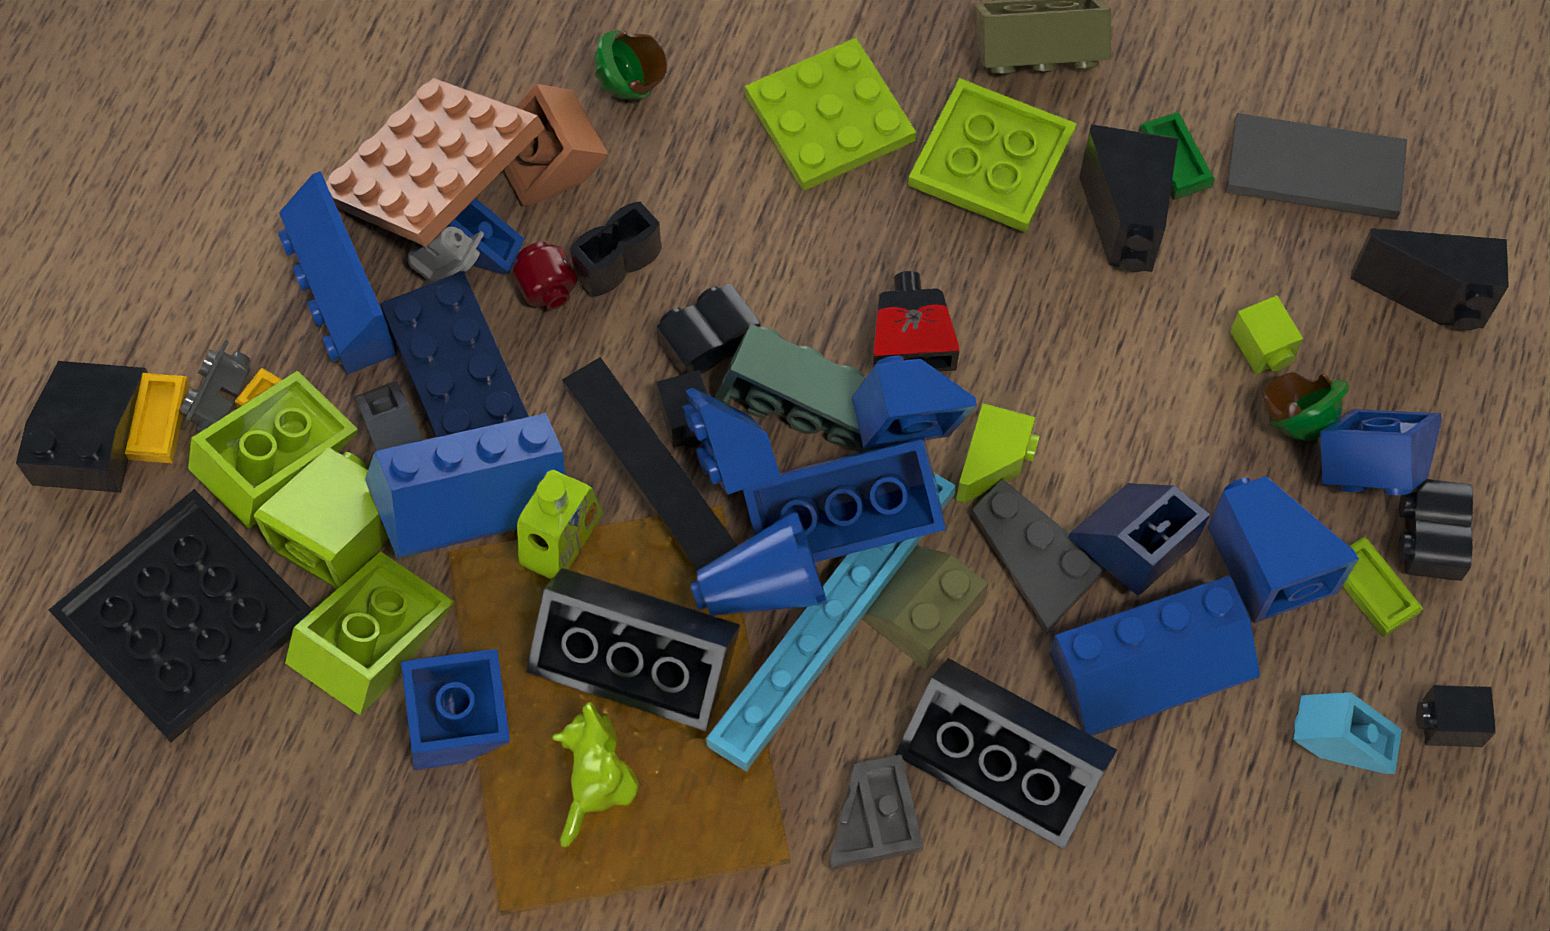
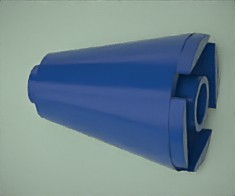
M797 512L787 515L697 570L698 581L690 583L698 609L708 608L711 616L818 606L827 603L822 582L818 578L815 560Z

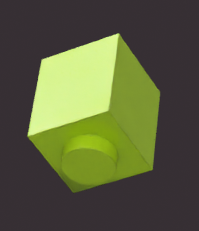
M1277 295L1238 311L1230 330L1255 375L1268 369L1276 372L1288 367L1295 361V356L1303 340L1302 335Z

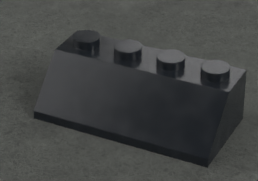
M561 568L544 588L526 673L706 731L731 665L740 624Z
M947 658L931 677L895 755L902 754L903 760L1065 849L1099 787L1117 749Z

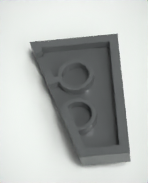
M1001 479L972 509L971 517L998 560L1003 561L1016 582L1015 587L1024 600L1027 599L1038 617L1037 622L1045 634L1061 620L1106 571L1103 566L1068 538L1069 533L1004 479Z

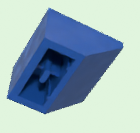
M695 388L685 390L689 404L682 406L684 417L690 432L694 431L697 440L702 443V447L696 448V453L703 473L708 474L712 484L719 483L728 495L780 477L768 434L750 415Z

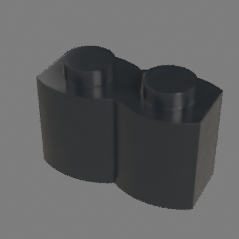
M634 202L617 210L609 218L605 226L596 227L585 232L574 242L570 249L573 270L577 275L578 281L593 297L600 296L615 289L624 280L627 272H634L649 265L656 259L662 249L659 221L641 202Z
M732 284L720 288L714 286L705 290L698 297L695 305L683 309L678 307L668 311L661 318L660 324L657 326V341L682 375L700 370V373L703 374L723 359L733 356L750 325L753 324L760 327L761 323Z
M1426 479L1413 489L1411 493L1401 495L1399 516L1406 518L1407 532H1402L1400 535L1398 558L1405 560L1406 574L1462 581L1471 568L1473 549L1471 528L1473 514L1472 484Z

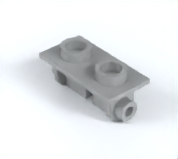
M447 227L427 247L420 244L412 248L408 254V264L413 270L426 278L421 287L452 276L460 270L467 272L479 257L480 251L476 248L484 233L480 231L468 237L462 230L456 227Z

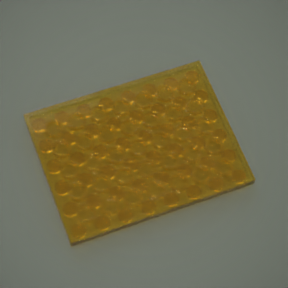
M723 505L710 507L727 530ZM657 516L596 526L569 568L571 571L710 615L708 608L698 609L690 583L698 581L696 571ZM518 540L450 551L464 653L492 649L498 650L510 743L478 756L501 916L790 863L768 744L746 772L708 748L706 743L708 735L755 675L743 613L715 616L740 624V629L729 671L708 728L704 731L526 673L543 591L552 579L519 564ZM591 702L601 717L607 715L612 722L618 737L615 754L633 770L639 783L638 792L632 803L628 806L615 805L604 811L587 813L579 835L569 846L563 847L560 845V838L574 800L571 787L574 755L570 749L562 746V742L553 740L552 736L562 732L567 725L573 722L578 714L584 715V705Z

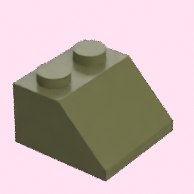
M916 546L862 617V620L926 670L984 604L988 582L953 555Z

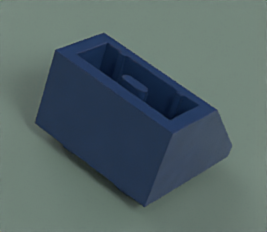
M1127 483L1072 530L1068 538L1132 592L1140 596L1196 545L1210 514L1175 485Z

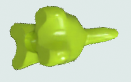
M591 702L584 705V715L578 714L573 722L567 725L562 732L552 736L553 740L562 742V746L570 749L574 755L571 776L574 800L560 838V845L563 847L569 846L579 835L587 813L604 811L615 805L628 806L632 803L638 792L639 783L633 770L615 754L618 737L612 722L607 715L601 717Z

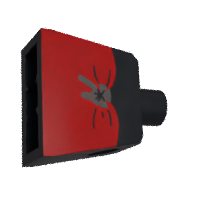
M903 271L894 276L895 291H885L879 294L872 369L881 359L891 356H902L904 361L922 359L939 372L957 371L960 352L959 343L943 292L937 288L921 289V279L918 272Z

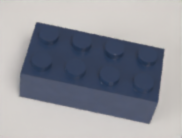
M464 271L380 303L389 331L435 438L529 417Z

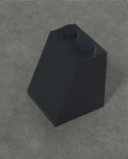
M1091 124L1079 178L1109 265L1121 267L1129 272L1153 271L1166 228L1178 138Z

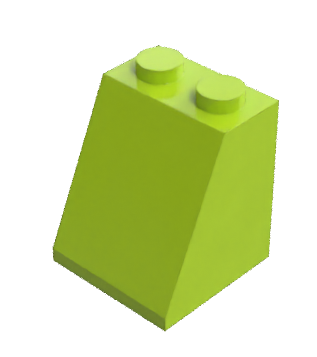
M328 447L264 503L254 514V518L271 551L336 590L377 555L389 537L365 482L368 472L367 465L350 452H344L341 455Z

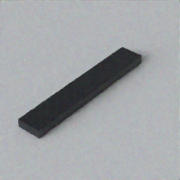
M601 357L562 379L566 391L695 571L738 546Z

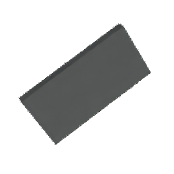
M1237 113L1234 121L1226 193L1397 220L1401 212L1407 139Z

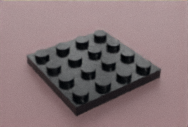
M195 489L48 609L170 743L291 639L293 628L313 611Z

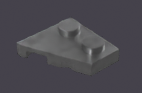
M902 754L854 764L837 835L830 855V869L835 870L922 852L923 843Z

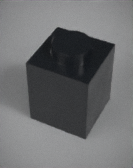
M700 370L656 382L658 402L673 448L682 445L686 447L701 445L702 443L697 440L694 431L690 432L682 410V406L689 404L685 390L695 388L707 394Z
M1433 685L1422 701L1418 702L1416 710L1417 726L1420 730H1424L1425 745L1483 747L1496 733L1492 688Z

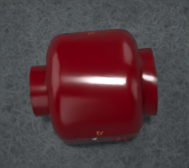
M542 241L530 244L518 253L512 275L529 305L534 307L546 306L547 309L553 310L563 306L570 300V293L577 283V275L561 247L552 244L548 245Z

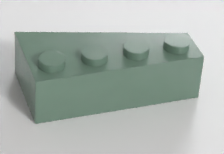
M750 325L730 360L714 398L726 404H729L730 399L749 405L748 414L764 420L767 414H775L786 418L790 424V429L804 434L818 433L819 431L828 433L827 439L830 443L855 452L882 447L863 448L852 401L853 394L865 379L861 371L852 366H840L823 358V355L814 348L808 346L799 347L783 339L777 331L771 328Z

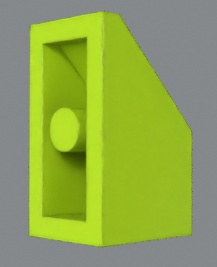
M982 403L959 481L956 501L966 503L990 491L1001 479L1008 482L1020 476L1024 460L1033 462L1040 436L1032 434L1035 417Z

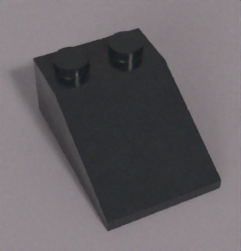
M1371 228L1352 268L1351 279L1439 325L1454 326L1459 330L1484 328L1509 287L1507 239Z
M68 361L57 362L25 423L16 464L32 486L121 493L128 464L125 450L142 373H148L146 368Z

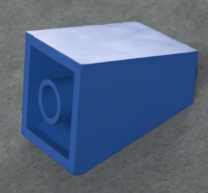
M1267 476L1250 481L1249 478H1241L1227 485L1208 525L1209 532L1254 624L1338 594L1359 560L1357 554L1350 546Z

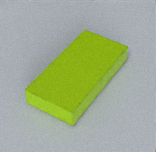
M1364 536L1350 545L1359 560L1342 587L1384 638L1418 616L1424 608Z

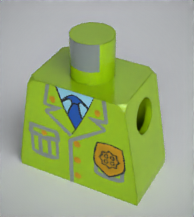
M556 470L547 472L545 477L539 482L536 491L520 514L517 522L518 554L521 566L549 579H553L561 568L569 570L603 515V510L597 497L589 485Z

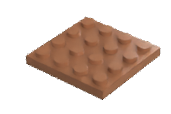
M433 78L430 82L422 85L416 95L401 110L393 113L387 123L372 138L364 141L358 148V151L342 167L334 170L326 184L337 208L427 247L545 127L536 114Z

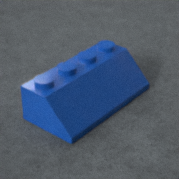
M321 171L314 173L279 212L285 229L277 233L286 255L296 254L300 263L292 266L301 290L304 291L310 288L314 299L308 301L307 304L316 326L325 324L330 335L322 339L332 362L341 360L348 375L396 356V352L382 310Z
M546 413L377 450L372 457L365 482L398 559L516 530L520 514L547 472L556 470L565 474L563 450Z
M925 436L779 472L780 477L743 489L754 534L760 533L787 515L797 512L815 562L946 530L937 482Z
M1230 575L1057 634L1054 637L1049 653L1081 730L1091 736L1258 679L1260 676L1250 617Z

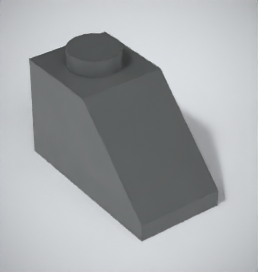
M397 380L355 396L376 451L422 441L409 404Z

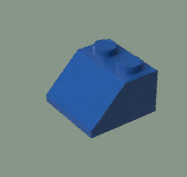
M891 356L879 360L852 396L863 448L890 445L925 436L926 440L949 437L977 406L976 399L972 394L922 359L904 361L902 356Z
M1352 409L1339 418L1336 423H1332L1321 430L1323 484L1339 485V490L1344 492H1360L1366 490L1367 487L1384 488V493L1389 495L1411 493L1413 489L1429 476L1442 423L1441 413Z
M497 649L401 661L414 770L462 764L510 743Z

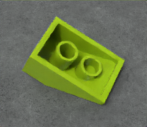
M296 371L191 438L188 469L250 529L257 524L254 514L264 503L326 448L329 447L339 452L357 435L358 428L303 375Z
M380 551L293 628L285 664L358 715H361L389 689L402 672L401 661L411 660L451 610L454 601Z

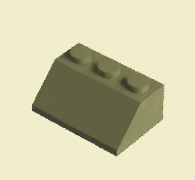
M1007 0L973 3L979 59L985 68L991 67V72L1011 73L1016 71V66L1032 65V69L1039 71L1054 70L1058 68V63L1074 62V67L1093 68L1099 66V61L1111 60V9L1102 0Z

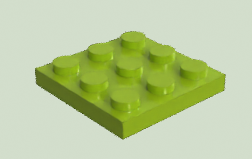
M856 37L745 85V96L803 191L916 140L915 129Z
M959 78L909 175L908 186L1027 233L1075 134L1077 123Z

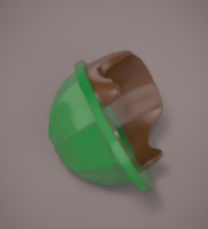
M618 30L609 31L598 39L597 51L594 57L595 77L599 80L600 87L607 90L612 96L622 100L633 98L641 100L649 96L651 90L665 78L667 73L666 55L661 45L651 35L633 34Z
M1294 372L1284 374L1271 381L1263 391L1264 403L1270 415L1269 421L1272 427H1276L1287 437L1296 440L1315 441L1321 437V430L1332 423H1336L1340 418L1342 398L1349 391V385L1344 380H1330L1324 373L1320 374L1316 381Z

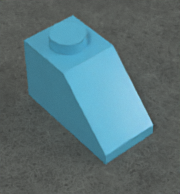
M1351 692L1301 695L1298 715L1294 722V741L1322 759L1379 773L1395 774L1402 733L1401 728Z

